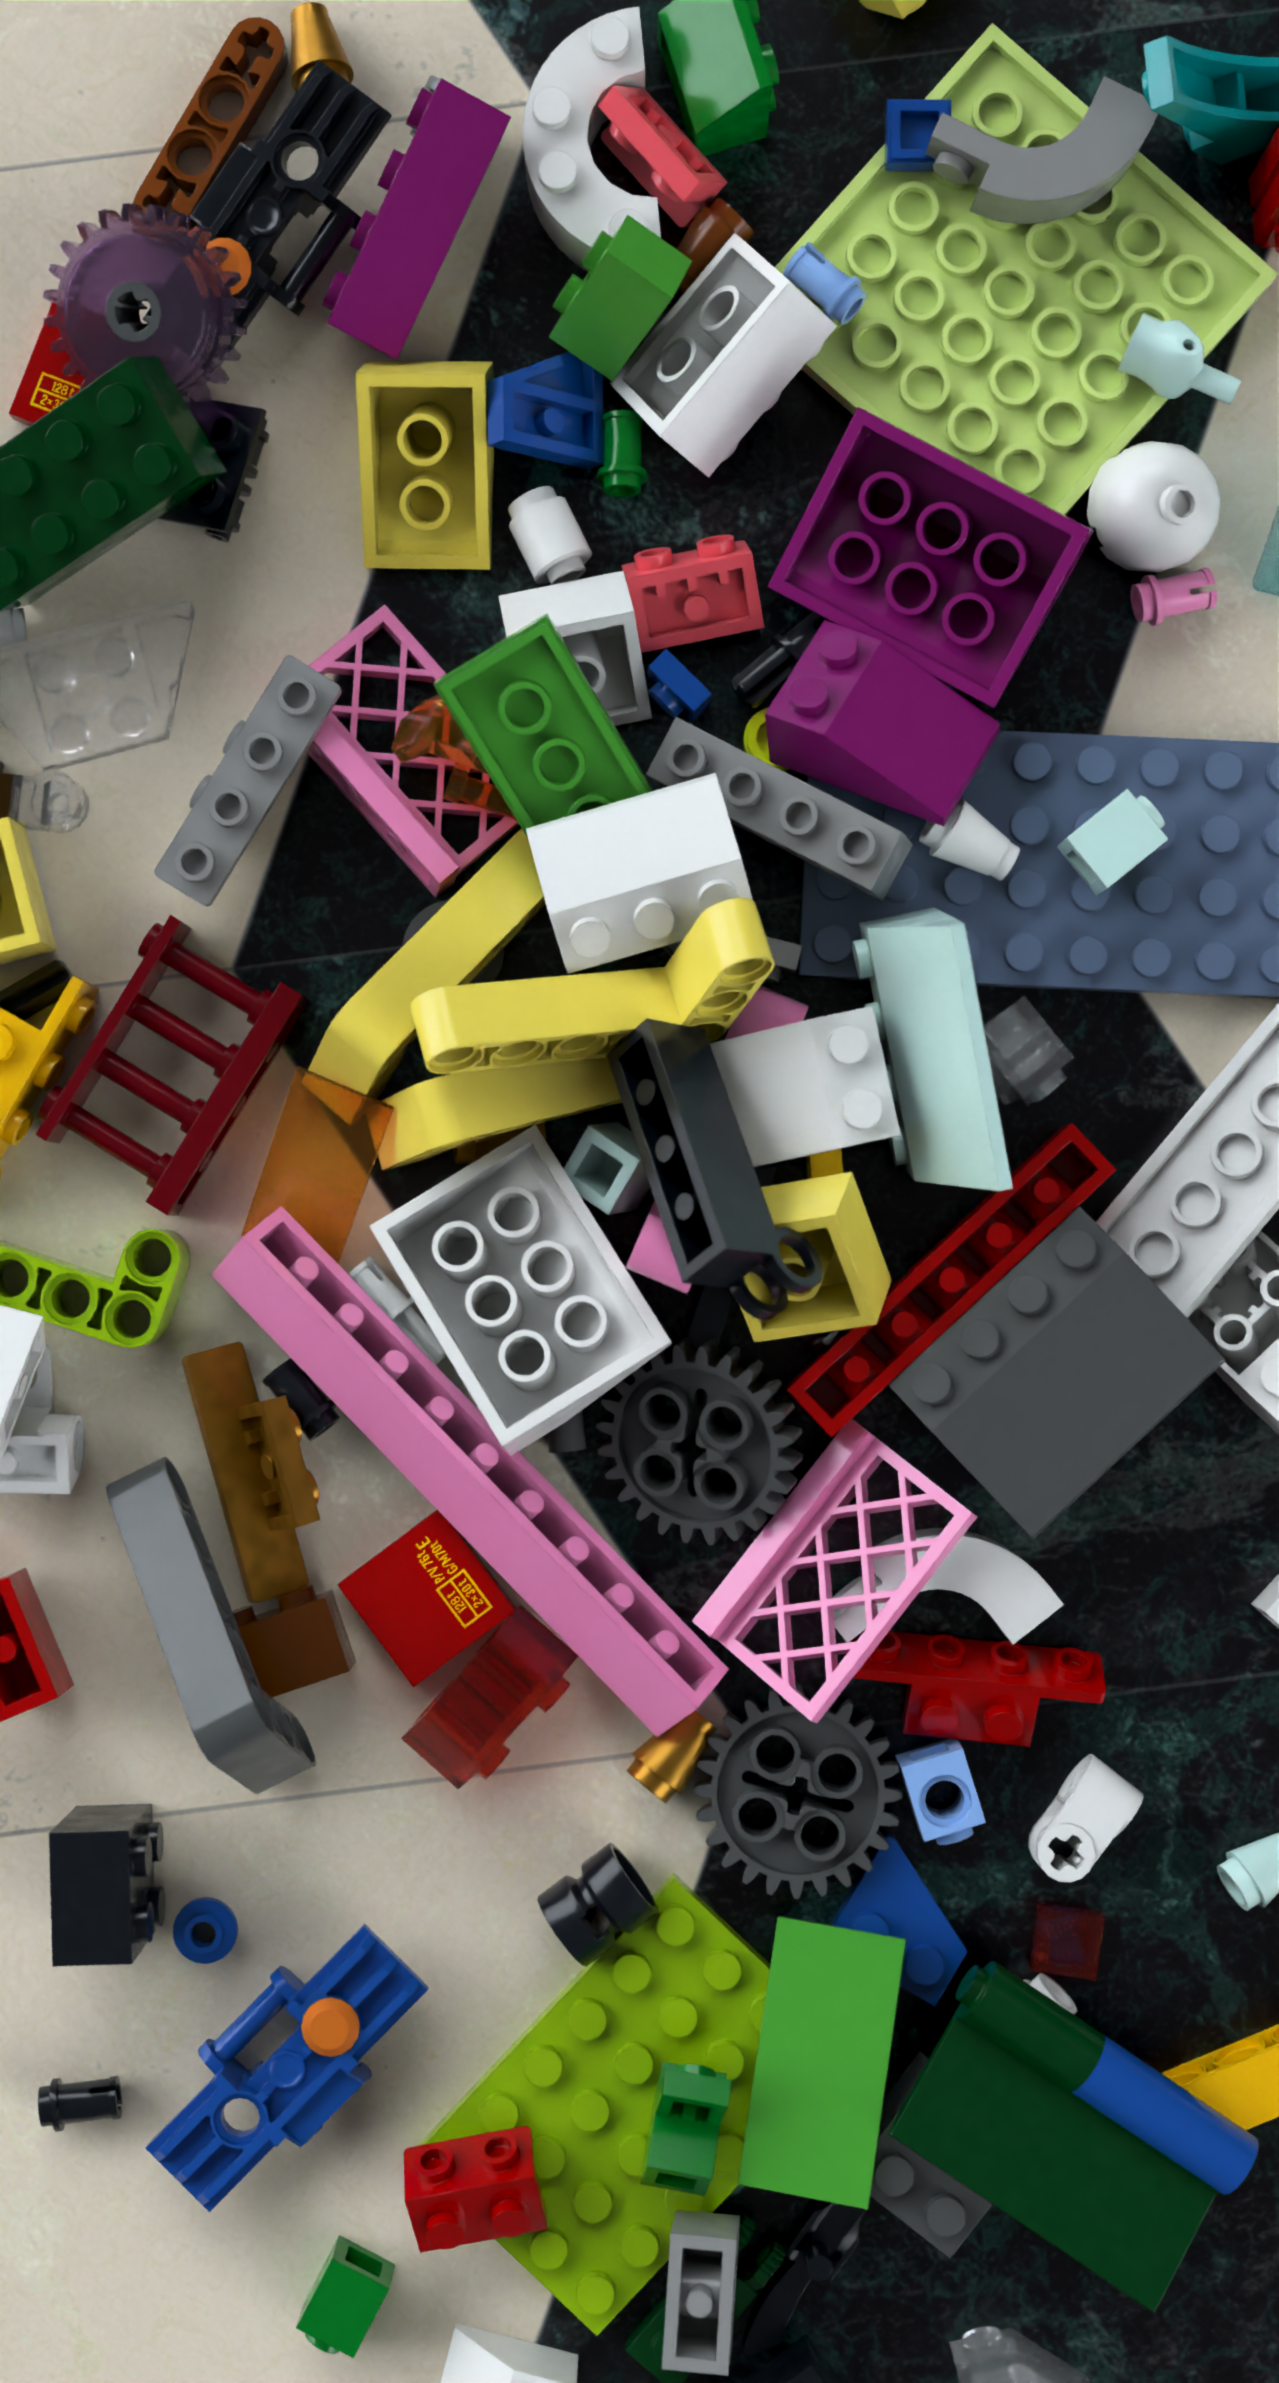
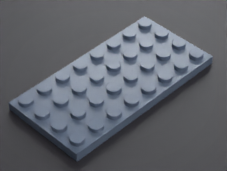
M1000 730L960 800L964 799L1010 839L1011 843L1020 847L1019 855L1013 867L1001 881L990 875L987 876L929 855L930 847L919 842L920 834L927 820L807 776V784L902 831L913 845L883 901L803 861L799 945H802L798 961L799 978L870 981L869 977L859 979L853 956L852 941L862 939L859 923L935 907L965 923L976 986L1279 999V743ZM1128 788L1135 798L1142 795L1156 807L1165 822V826L1161 830L1168 840L1109 888L1096 896L1057 846Z

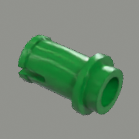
M631 410L609 411L602 416V423L604 424L603 467L597 471V480L603 484V492L608 496L618 498L634 497L641 493V485L647 481V470L641 467L643 418L637 412Z

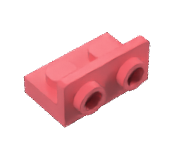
M613 86L598 105L611 121L601 133V140L652 197H657L658 204L679 227H689L701 206L707 207L728 182L644 88Z
M729 534L710 536L697 541L696 550L672 554V550L669 547L647 549L634 555L635 562L622 565V571L625 574L635 613L641 653L765 628L753 554L744 540L734 541V536Z

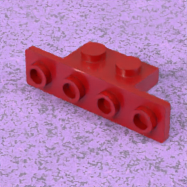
M891 1630L853 1677L856 1679L908 1684L902 1715L903 1734L1028 1747L1031 1744L1040 1698L1100 1704L1104 1702L1106 1694L1102 1658L1096 1652L1082 1651L1077 1648L1060 1649L1021 1645L1018 1643L1013 1645L1010 1641L992 1642L956 1638L944 1634L934 1636ZM862 1631L859 1635H857V1636H856L854 1639H852L850 1642H855V1641H857V1640L860 1638V1636L863 1634L864 1631Z

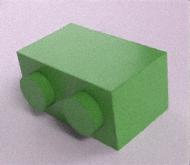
M627 215L613 237L603 230L600 232L581 262V265L589 270L585 278L582 280L575 274H572L559 293L552 307L560 312L561 316L549 338L613 381L673 299L692 260Z

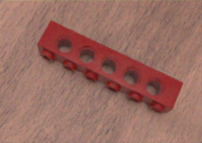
M1073 1123L1062 1126L1011 1174L1013 1189L992 1191L889 1288L877 1325L850 1328L830 1349L826 1347L784 1388L832 1438L1116 1171V1168Z

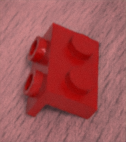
M516 2127L405 2149V2203L420 2253L438 2249H452L460 2245L503 2237H517L524 2233L548 2229L546 2206L535 2167L533 2137L530 2127Z

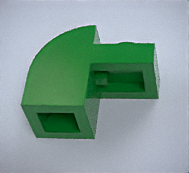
M668 2062L662 2063L653 2102L640 2184L701 2196L705 2195L713 2178L719 2127L729 2104L732 2080L726 2079V2073L715 2072L711 2068L696 2064L678 2065Z

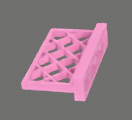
M384 604L309 665V667L322 675L326 673L353 675L354 678L352 706L334 705L306 752L432 895L437 898L455 883L458 875L509 834L519 823L509 808L488 806L490 776L480 761L446 758L448 727L459 728L453 716L448 715L449 710L443 700L441 714L404 711L406 680L434 684L436 680L446 675V672ZM384 628L401 647L399 667L361 664L363 643ZM355 651V663L341 662ZM407 655L419 669L406 668ZM361 676L397 679L396 710L359 707ZM338 718L351 719L350 732ZM358 719L394 722V753L366 751L356 740ZM403 723L440 727L438 758L401 755ZM379 765L393 766L392 779ZM400 767L437 770L435 801L408 799L399 788ZM445 770L482 774L480 805L443 802ZM421 812L435 813L434 827ZM442 814L479 817L478 839L459 855L441 836ZM487 818L501 819L486 832Z
M851 1419L837 1433L788 1496L786 1502L774 1514L692 1622L709 1637L718 1640L806 1718L817 1724L977 1519V1516L868 1430ZM885 1460L898 1471L900 1498L868 1502L867 1480L879 1464ZM911 1482L926 1494L912 1496ZM856 1495V1504L848 1505ZM940 1504L954 1515L937 1538L916 1541L913 1507ZM901 1509L904 1542L872 1547L870 1514ZM857 1516L860 1549L829 1553L827 1531L839 1518ZM816 1547L817 1555L809 1556V1554ZM926 1551L918 1562L917 1552ZM905 1554L907 1577L896 1590L876 1592L873 1559ZM861 1560L864 1594L833 1598L830 1565ZM818 1567L820 1600L790 1604L788 1581L798 1569ZM776 1598L777 1606L769 1607ZM887 1602L878 1613L877 1604ZM865 1605L867 1629L855 1642L836 1644L834 1610ZM821 1612L824 1646L793 1650L790 1616ZM778 1617L780 1652L757 1655L742 1642L758 1620ZM846 1654L838 1665L837 1655ZM824 1657L826 1681L810 1701L796 1689L794 1661ZM781 1663L782 1676L768 1664Z

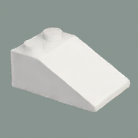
M873 1006L812 1018L710 1043L753 1167L901 1135Z

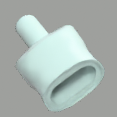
M1145 313L1142 314L1117 370L1139 378L1151 387L1157 395L1167 399L1178 398L1193 388L1229 405L1242 381L1203 363L1204 346L1198 335L1186 323L1180 320L1161 321Z

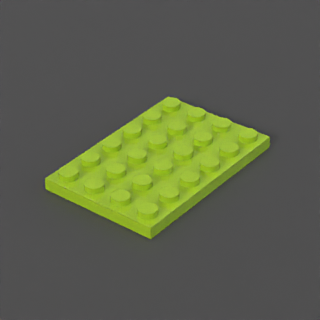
M675 1873L652 1895L659 1908V1913L631 1934L619 1930L615 1935V1946L586 1966L418 2145L522 2126L530 2127L533 2137L535 2167L546 2206L548 2229L524 2233L517 2237L497 2238L495 2240L596 2336L601 2333L669 2260L670 2233L676 2210L713 2213L738 2186L770 1963ZM663 2062L678 2065H702L713 2069L715 2072L726 2073V2079L732 2080L728 2108L719 2127L713 2178L704 2196L640 2184L653 2102Z

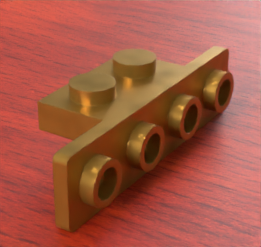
M234 1342L183 1357V1370L248 1601L250 1603H260L306 1587L309 1584V1578L295 1528L320 1520L316 1506L319 1501V1490L314 1476L306 1469L299 1445L302 1431L296 1413L289 1408L286 1395L259 1401L245 1349L241 1342Z

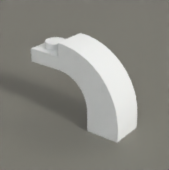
M944 1528L915 1530L916 1541L937 1538ZM966 1531L920 1591L950 1590L970 1597L984 1608L1013 1645L1064 1605L1037 1571L1017 1554L994 1540ZM903 1533L873 1547L903 1543ZM926 1551L917 1552L918 1562ZM905 1554L873 1559L874 1573L876 1574V1592L898 1589L907 1577ZM860 1576L837 1592L833 1598L864 1594L863 1578ZM887 1602L877 1604L878 1613ZM865 1605L834 1610L835 1628L847 1643L867 1628Z

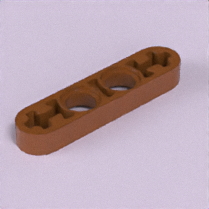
M261 17L247 18L239 22L232 29L137 191L132 204L133 218L143 238L151 245L160 248H173L183 243L191 234L197 223L190 218V215L240 141L244 143L284 75L288 64L287 48L279 28L270 20ZM263 41H267L271 57L267 59L258 56L252 63L248 74L252 85L255 87L251 88L242 79L250 62L245 48L247 45L258 48ZM222 92L236 93L244 100L241 113L232 120L221 121L215 119L209 113L211 101ZM199 145L207 148L212 153L210 166L199 175H188L178 168L180 154L190 146ZM168 178H171L179 187L171 204L176 220L172 223L163 219L155 227V222L149 211L153 207L162 210L167 207L174 195L169 182L166 181ZM183 191L191 193L192 195L190 197H187Z

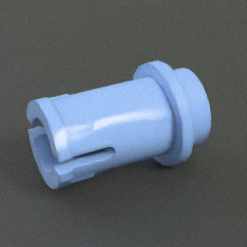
M810 242L805 247L802 246L793 255L783 272V275L797 288L799 287L824 309L823 313L832 321L836 319L841 325L846 324L856 315L867 298V293L860 288L862 285L860 278L855 275L849 277L844 272H841Z

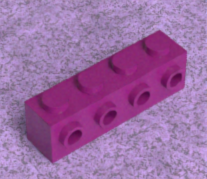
M440 78L434 93L422 87L406 121V125L416 130L406 154L396 149L392 151L377 184L388 191L377 215L365 210L349 245L360 251L349 275L339 270L336 272L321 305L332 311L327 321L328 325L397 361L511 119L509 115Z

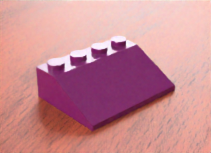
M858 407L767 587L840 626L883 640L931 675L995 708L1064 588L1094 530L883 418Z

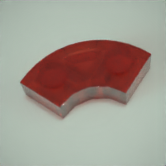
M520 1605L480 1646L463 1670L446 1684L401 1739L457 1789L461 1788L476 1773L486 1780L509 1754L510 1749L503 1743L537 1706L546 1713L568 1689L570 1682L563 1675L578 1655Z

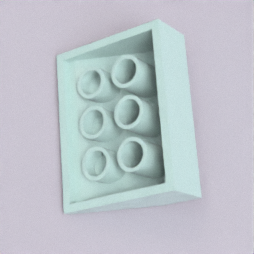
M935 907L859 923L862 939L852 941L853 956L859 979L870 978L874 1002L864 1004V1007L873 1006L901 1134L889 1138L890 1150L895 1166L905 1165L906 1171L915 1182L993 1191L1013 1189L965 923Z

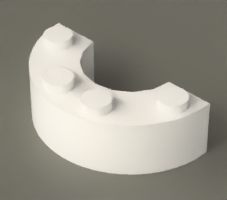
M639 6L617 10L593 19L565 38L554 49L539 70L529 92L524 111L522 128L523 151L528 190L534 210L546 233L556 246L569 259L588 272L589 270L583 267L581 262L600 232L603 230L613 237L627 215L661 238L657 197L632 195L611 184L594 164L591 154V145L601 126L609 120L598 105L612 87L625 86L645 89V62Z

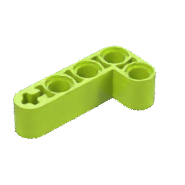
M163 1229L143 1230L133 1235L126 1243L114 1278L0 1240V1305L41 1315L45 1322L120 1347L136 1348L149 1345L162 1338L170 1325L189 1268L191 1255L187 1243L175 1232ZM156 1239L164 1242L171 1253L170 1266L167 1271L159 1276L148 1272L142 1260L145 1247ZM13 1260L22 1263L27 1269L29 1276L27 1287L18 1296L9 1293L4 1287L2 1280L5 1267ZM73 1280L84 1284L90 1296L89 1305L80 1316L69 1313L62 1301L65 1287ZM133 1300L143 1303L151 1316L150 1326L141 1336L129 1333L122 1321L126 1305Z

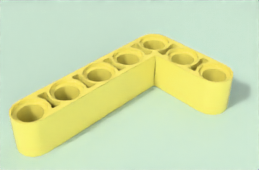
M522 828L343 1006L327 1028L303 1079V1084L350 1125L356 1122L365 1113V1108L371 1106L381 1095L408 1046L417 1037L410 1010L411 1002L417 996L434 988L469 984L546 905L530 843Z
M734 898L716 903L707 908L698 917L665 967L444 986L434 988L417 996L411 1002L410 1010L426 1068L429 1072L436 1074L607 1058V1054L647 1018L704 1029L709 1043H712L728 1030L771 973L775 962L755 902L748 898Z
M608 1058L452 1073L412 1085L365 1108L381 1169L388 1170L437 1156L474 1140L622 1103Z

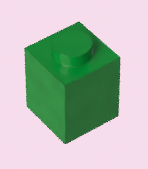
M339 2235L303 2304L296 2329L304 2332L307 2340L316 2348L331 2354H336L340 2351L354 2358L390 2289L395 2264Z

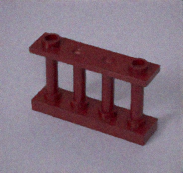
M170 915L164 926L160 923L154 924L144 937L138 950V955L143 958L142 962L64 1089L56 1086L44 1100L37 1115V1118L42 1120L43 1123L35 1135L47 1142L60 1144L68 1130L74 1132L148 1178L146 1185L153 1188L145 1202L166 1215L178 1216L310 1000L282 982L279 983L274 993L268 989L261 993L182 945L192 928ZM168 967H171L248 1014L247 1022L252 1024L253 1027L240 1047L234 1043L229 1047L223 1045L149 999ZM135 1021L215 1069L213 1076L220 1079L207 1101L198 1098L194 1102L116 1054ZM102 1075L181 1123L180 1130L187 1135L174 1156L168 1152L160 1156L82 1108Z

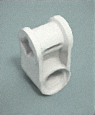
M1088 1754L1070 1772L1059 1789L1058 1795L1033 1825L1028 1840V1847L1032 1858L1049 1877L1059 1882H1073L1082 1879L1091 1870L1110 1842L1133 1819L1142 1804L1143 1793L1096 1756ZM1055 1837L1062 1841L1068 1840V1843L1074 1849L1067 1859L1059 1854L1055 1856L1049 1847L1051 1840Z

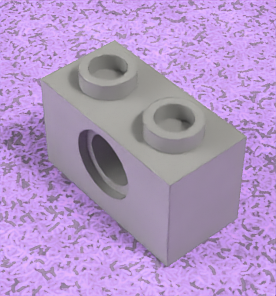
M676 2210L670 2233L662 2356L663 2370L728 2376L733 2340L740 2230L739 2215Z

